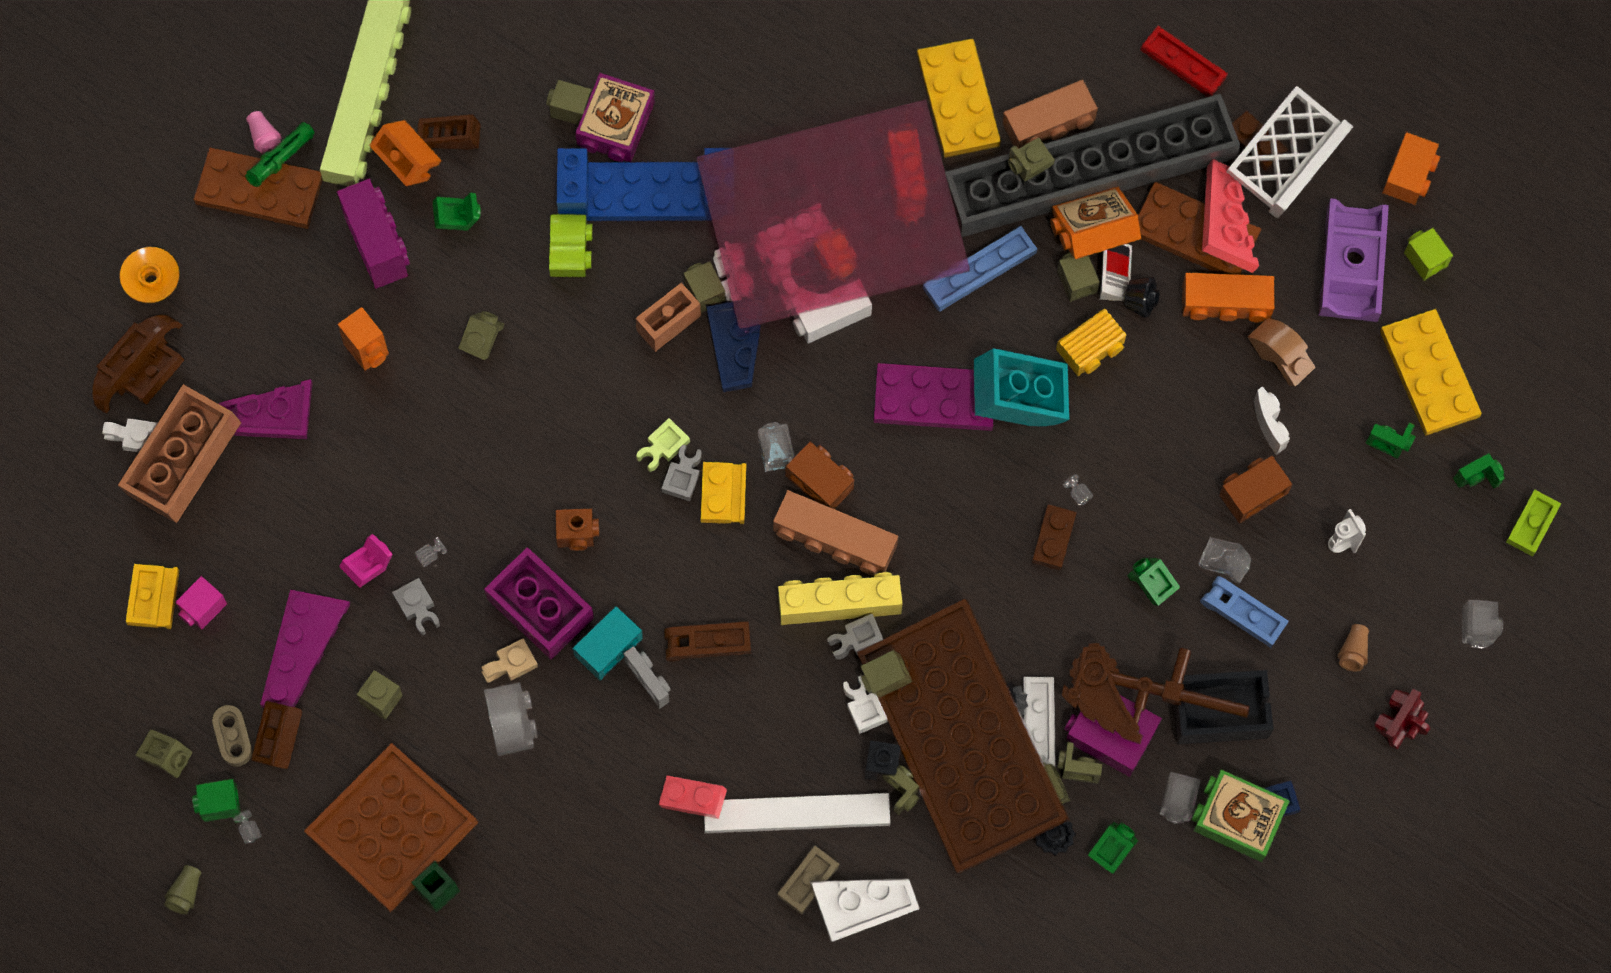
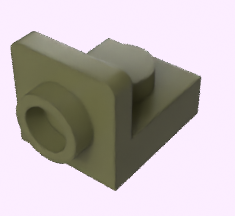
M1039 137L1019 149L1016 145L1010 148L1009 167L1015 175L1019 174L1024 182L1054 165V158Z
M150 729L135 756L178 778L187 765L192 751L178 740Z
M1067 742L1065 751L1060 750L1057 768L1063 769L1062 779L1098 784L1101 777L1102 764L1095 763L1094 759L1086 757L1072 760L1074 743Z

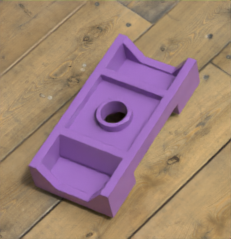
M1330 198L1326 212V245L1319 316L1378 322L1382 309L1389 205L1383 204L1371 209L1345 207L1337 199ZM1356 252L1361 255L1363 261L1359 264H1353L1348 260L1347 254Z

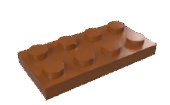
M209 148L194 197L196 205L305 229L309 228L323 180L320 171L282 164V169L278 173L271 174L259 187H254L247 181L245 174L260 161V158Z
M1154 182L1138 215L1141 240L1215 273L1240 275L1243 270L1242 268L1202 251L1205 204ZM1248 223L1246 225L1248 235L1253 236L1255 245L1261 228Z

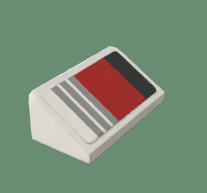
M1124 244L1102 251L1101 300L1125 301V291L1131 277L1132 245Z

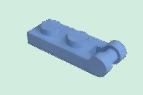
M1217 576L1212 583L1213 588L1209 593L1204 594L1200 602L1206 608L1216 611L1271 648L1289 621L1228 580ZM1223 594L1231 597L1227 604L1220 600Z

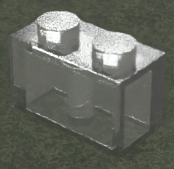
M520 682L484 690L498 756L534 748L533 738H538L535 720L528 721L526 710L532 708L529 692H522Z

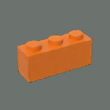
M1209 273L1185 274L1182 283V316H1190L1193 320L1216 317L1222 321H1234L1237 318L1249 319L1251 322H1264L1267 318L1271 319L1274 311V276Z

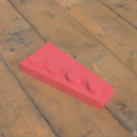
M1213 159L1207 165L1202 251L1253 273L1259 267L1258 259L1253 257L1252 249L1255 245L1253 236H1249L1246 225L1249 223L1248 213L1242 208V202L1245 200L1242 186L1226 172L1230 166Z

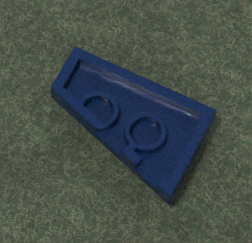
M764 296L706 306L723 392L752 387Z

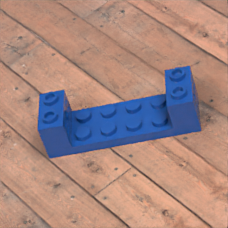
M587 148L558 149V214L586 215L587 221L734 220V148H704L705 162L588 163Z

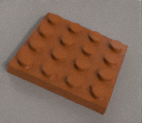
M391 743L304 832L391 912L415 888L411 882L433 862L439 864L478 824V821Z

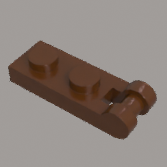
M749 621L679 626L664 629V639L668 640V649L665 650L666 660L668 661L751 654ZM689 638V646L680 647V639Z

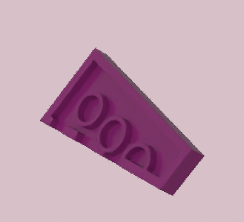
M290 590L260 703L262 708H264L266 701L291 707L296 706L310 680L314 668L323 657L327 644L336 633L339 622L350 607L349 601Z

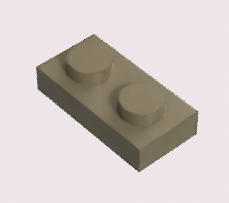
M814 846L779 891L777 897L803 915L816 898L810 882L829 881L840 864Z

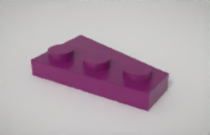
M310 379L291 387L285 388V386L275 388L271 392L259 395L251 394L220 402L219 405L232 411L241 422L233 436L307 439L313 383Z

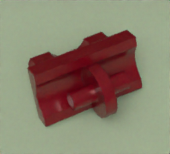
M1412 689L1409 694L1395 690L1389 702L1390 708L1399 711L1395 719L1384 713L1377 719L1375 723L1376 731L1387 738L1389 746L1398 750L1406 736L1414 740L1417 733L1422 735L1429 733L1430 726L1425 722L1429 714L1422 710L1425 704L1420 699L1421 692Z

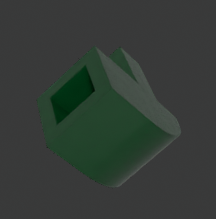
M433 862L411 882L415 887L414 890L436 913L460 892L456 883L436 862Z

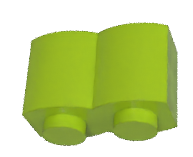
M551 214L550 277H586V269L592 268V251H586L587 241H592L593 226L592 223H587L586 215Z

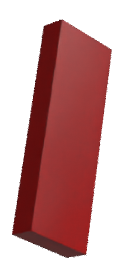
M1159 26L1151 33L1140 51L1207 97L1213 96L1228 75V73Z

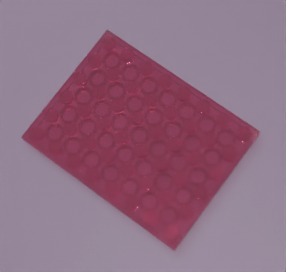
M926 100L696 157L739 329L970 272Z

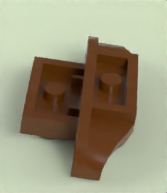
M167 315L153 316L139 324L134 322L96 366L98 372L93 382V401L96 408L107 414L110 410L109 402L115 393L122 396L125 392L147 405L185 361L179 353L166 346L168 342L164 338L170 329H180L183 325Z

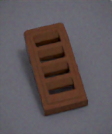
M473 114L419 119L417 134L430 148L478 149L481 125ZM429 127H434L433 138H429ZM441 128H445L444 137H441ZM454 128H457L456 136H453Z

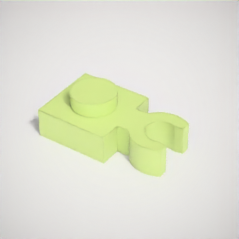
M668 418L648 437V442L652 446L640 449L636 455L637 460L640 462L646 456L652 457L653 461L647 466L648 471L652 472L657 469L659 459L662 456L670 461L679 453L682 445H687L690 442V438Z

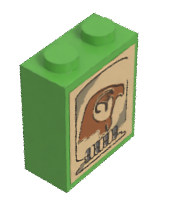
M1221 770L1217 778L1210 777L1204 793L1209 795L1205 805L1198 804L1192 820L1197 822L1194 832L1262 862L1267 855L1290 800Z

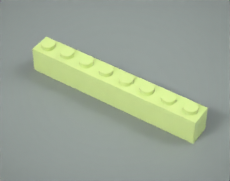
M368 0L320 167L322 179L325 182L352 186L359 183V179H364L366 175L367 162H365L367 152L371 153L373 150L369 145L375 138L372 136L374 126L379 127L381 122L382 110H380L381 101H386L388 97L389 84H387L389 75H393L395 72L396 58L394 56L396 49L400 50L403 44L404 33L401 31L403 24H408L410 19L411 7H408L410 0Z

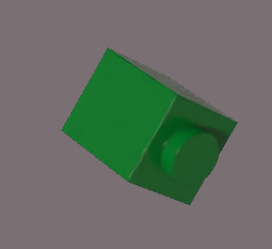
M233 779L196 785L197 795L192 796L195 814L200 813L204 822L241 816L238 788Z

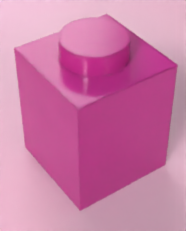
M201 576L176 601V604L180 609L178 616L190 627L195 623L202 630L227 605L224 596Z

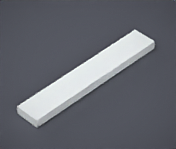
M889 793L724 800L719 819L704 816L705 833L890 826Z

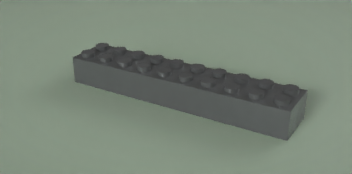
M1221 94L1046 143L1044 144L1055 160L1054 165L1024 182L1019 174L1015 175L1008 164L1009 154L944 172L943 188L960 237H965L1052 212V206L1111 188L1119 187L1121 191L1206 168L1213 159L1221 163L1234 160L1237 157L1240 143Z

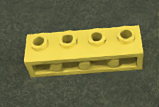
M889 572L875 574L872 578L850 575L845 577L844 580L832 581L831 578H819L814 580V583L802 584L801 581L793 580L785 582L783 586H778L781 625L863 618L870 614H873L874 617L900 615L902 612L900 576H892V573Z

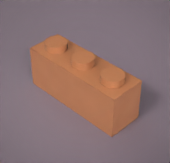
M1080 80L1005 111L1002 124L1013 146L1016 145L1019 149L1038 137L1042 142L1049 139L1058 140L1073 129L1078 128L1081 130L1089 127L1096 119L1098 108L1084 81Z

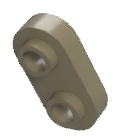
M232 705L222 706L215 711L212 718L220 753L227 764L235 767L242 766L250 760L253 752L246 723L238 708ZM227 719L235 720L232 727L227 728L224 726ZM236 747L242 748V753L239 756L232 755V751Z

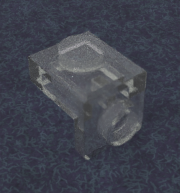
M1210 537L1198 564L1202 569L1227 574L1234 582L1241 583L1244 574L1250 568L1251 557L1241 544Z

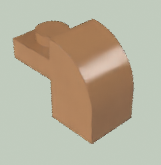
M1267 318L1248 336L1260 358L1274 362L1288 385L1297 386L1316 368L1305 351L1308 348L1307 344L1292 328L1281 321Z

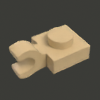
M523 638L497 651L496 655L499 660L490 662L481 668L486 682L489 683L504 674H507L510 681L537 668L538 664Z

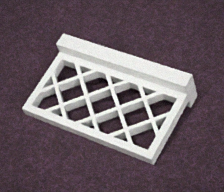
M1296 86L1226 172L1271 209L1268 212L1278 219L1353 126L1345 119L1340 122ZM1294 97H1297L1305 104L1306 113L1292 114L1290 102ZM1286 108V114L1280 115ZM1313 118H1322L1331 126L1326 132H1314ZM1307 119L1309 133L1295 134L1293 120ZM1277 120H1287L1289 134L1275 135L1273 123ZM1269 129V135L1263 136ZM1310 138L1311 151L1309 153H1297L1296 139ZM1290 139L1292 154H1278L1276 140ZM1270 141L1272 155L1258 156L1257 142ZM1252 151V156H1247ZM1304 158L1303 161L1299 164L1298 159ZM1293 159L1294 172L1292 174H1280L1279 160ZM1273 160L1275 175H1260L1259 161ZM1241 162H1253L1255 176H1245L1236 168ZM1287 179L1286 182L1282 185L1281 180ZM1276 180L1277 193L1273 198L1263 191L1261 181Z

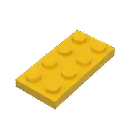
M968 39L917 50V57L944 158L999 147L1001 140L974 40Z
M1436 309L1381 327L1380 333L1425 436L1481 416L1482 412Z

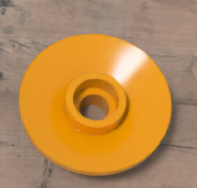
M145 247L134 251L125 259L120 270V282L124 291L129 297L142 303H155L167 298L175 290L179 281V267L176 260L170 253L157 247ZM149 276H156L155 281L150 283L146 281Z

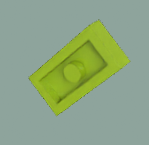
M1534 490L1506 543L1533 557L1561 503Z

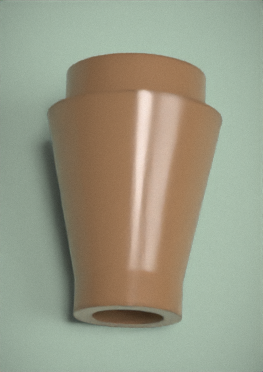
M1360 624L1351 626L1350 633L1338 653L1339 665L1349 671H1361L1363 666L1368 663L1369 629L1366 626Z

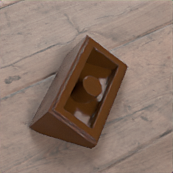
M270 701L265 702L251 761L284 769L289 767L302 709Z

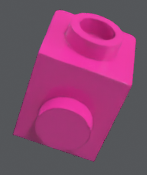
M372 534L367 537L364 546L343 559L339 567L360 588L386 570L392 553L385 543Z

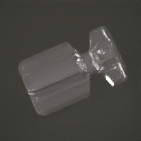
M1073 474L1062 485L1065 488L1071 487L1070 495L1078 505H1084L1093 497V494L1084 483L1078 484L1079 476Z
M438 537L434 539L435 545L433 547L427 544L415 552L416 558L423 567H426L438 558L437 552L440 551L443 554L448 552Z
M250 810L242 811L233 817L235 823L242 824L238 830L245 843H253L261 837L256 822L248 820L252 815Z

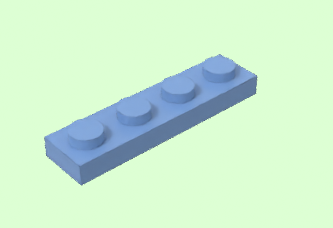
M1020 226L923 284V290L940 312L1035 255L1037 248Z

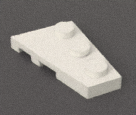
M907 878L810 882L832 942L919 909L911 883Z

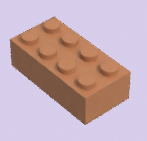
M183 384L118 486L129 497L177 523L240 426V420L232 411Z

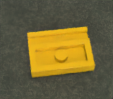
M703 462L701 523L731 524V522H740V524H744L746 463L738 465L733 463Z
M134 564L126 615L127 625L172 628L180 572L178 567L165 568L164 566Z

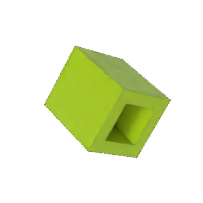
M1434 228L1425 233L1421 230L1413 234L1408 239L1409 243L1404 251V254L1423 280L1448 267L1453 257Z

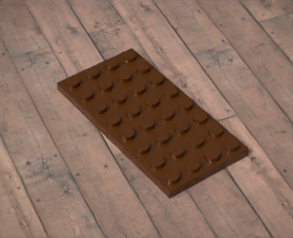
M963 599L857 652L864 665L894 650L901 654L913 682L881 698L878 697L911 773L919 785L921 795L957 873L960 874L1070 820L967 599Z

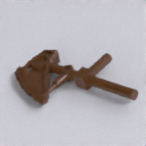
M1099 643L1089 644L1088 647H1083V652L1079 654L1080 658H1075L1072 663L1074 668L1070 670V677L1073 678L1072 684L1074 687L1068 689L1064 684L1062 697L1075 709L1078 706L1084 717L1095 723L1096 719L1104 730L1113 734L1115 730L1123 739L1140 745L1143 735L1139 734L1140 727L1138 722L1141 711L1145 709L1149 694L1162 696V701L1180 706L1181 702H1186L1247 718L1250 709L1248 705L1185 690L1182 683L1191 651L1186 648H1179L1171 680H1166L1164 685L1152 682L1148 677L1136 678L1120 674L1119 669H1116V660L1109 657L1110 654L1106 652L1104 646H1100ZM1115 685L1138 690L1134 705V717L1126 708Z

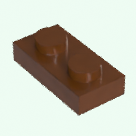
M1247 110L1232 123L1240 143V148L1243 150L1263 127ZM1267 130L1263 136L1269 135V131ZM1276 140L1277 153L1286 154L1288 149L1279 140ZM1270 141L1257 142L1258 156L1272 155ZM1273 160L1259 161V166L1263 170L1268 171L1273 166Z
M1047 505L1032 563L1061 571L1077 512Z

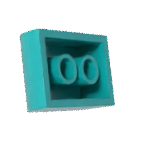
M995 348L974 359L975 415L1028 426H1051L1068 421V364Z

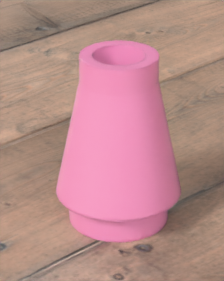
M255 111L247 116L246 121L249 124L254 148L257 151H260L261 154L267 151L270 152L281 142L280 133L268 122L262 112Z

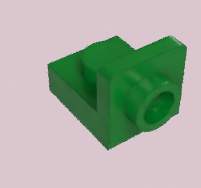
M1409 422L1403 436H1401L1393 428L1386 425L1380 426L1375 423L1365 444L1398 459L1402 450L1409 451L1416 437L1411 434L1415 425Z
M1489 453L1459 469L1453 477L1459 488L1466 484H1469L1470 487L1475 486L1487 478L1493 489H1495L1505 479L1503 467L1498 460H1493Z
M1144 557L1138 560L1132 566L1134 570L1127 575L1130 581H1136L1155 606H1159L1180 588L1162 560L1158 558Z
M1113 822L1088 856L1113 874L1139 840L1134 837L1135 832L1124 823L1118 825Z

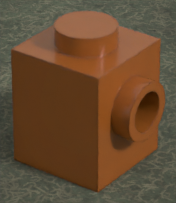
M592 509L556 510V540L558 548L569 547L573 551H583L587 547L594 546V537L599 536V518H593Z

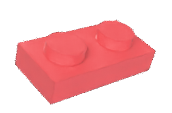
M667 776L659 805L664 809L719 819L727 789L721 785Z

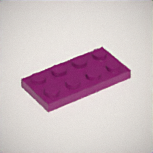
M878 363L874 423L992 431L993 419L975 415L974 370Z

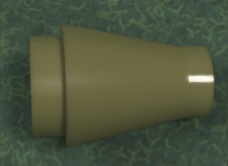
M185 865L181 874L165 894L166 901L164 905L176 913L188 914L189 909L194 908L199 878L202 872L195 867Z

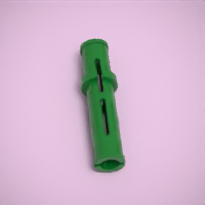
M305 122L300 123L274 149L261 155L260 161L246 172L245 177L252 186L259 187L271 174L278 173L282 169V164L314 137L313 128Z

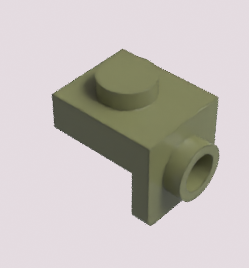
M486 311L470 316L458 349L483 360L488 359L497 334L503 330L505 324L497 321L498 317Z
M902 765L897 767L895 776L884 774L882 776L883 780L902 795L894 807V812L898 815L904 809L909 812L919 800L917 796L919 785L912 780L913 775Z

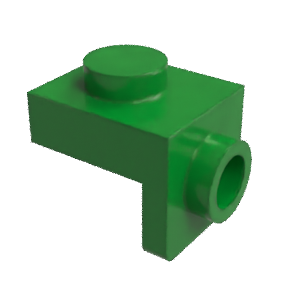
M469 193L464 199L436 197L432 201L435 228L468 231L480 218L481 208L480 204L477 203L476 193Z

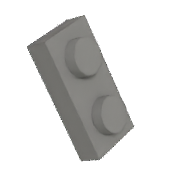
M634 646L624 652L626 664L660 709L668 704V692L671 689L661 675L656 677L650 668L653 667V664L645 652L638 653Z

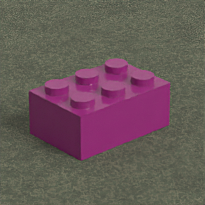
M369 178L337 191L343 216L375 289L407 277L406 266L410 264L406 254L407 250L402 238L398 237L394 219L390 211L388 212L386 209L385 199L380 187L374 188Z
M528 547L484 588L487 600L550 660L594 618L592 607Z

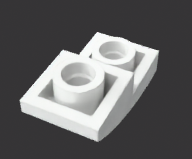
M1262 386L1258 389L1254 398L1255 412L1264 437L1277 455L1286 449L1290 440L1288 437L1289 433L1281 422L1275 421L1281 410L1278 399L1273 393H1267Z

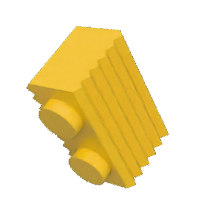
M1104 308L1060 339L1056 350L1077 376L1084 372L1090 374L1101 365L1100 360L1108 355L1112 358L1123 350L1126 333Z

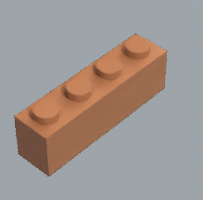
M787 490L773 521V531L777 532L778 537L786 541H793L794 539L802 542L808 550L816 553L826 552L832 555V558L839 563L848 564L850 562L860 567L859 569L862 572L871 576L886 572L898 545V535Z

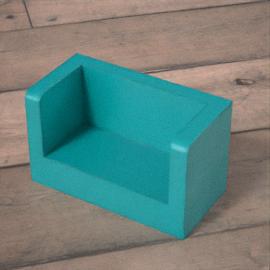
M616 606L573 648L574 656L595 677L602 680L624 658V652L633 646L635 647L643 639L642 630Z

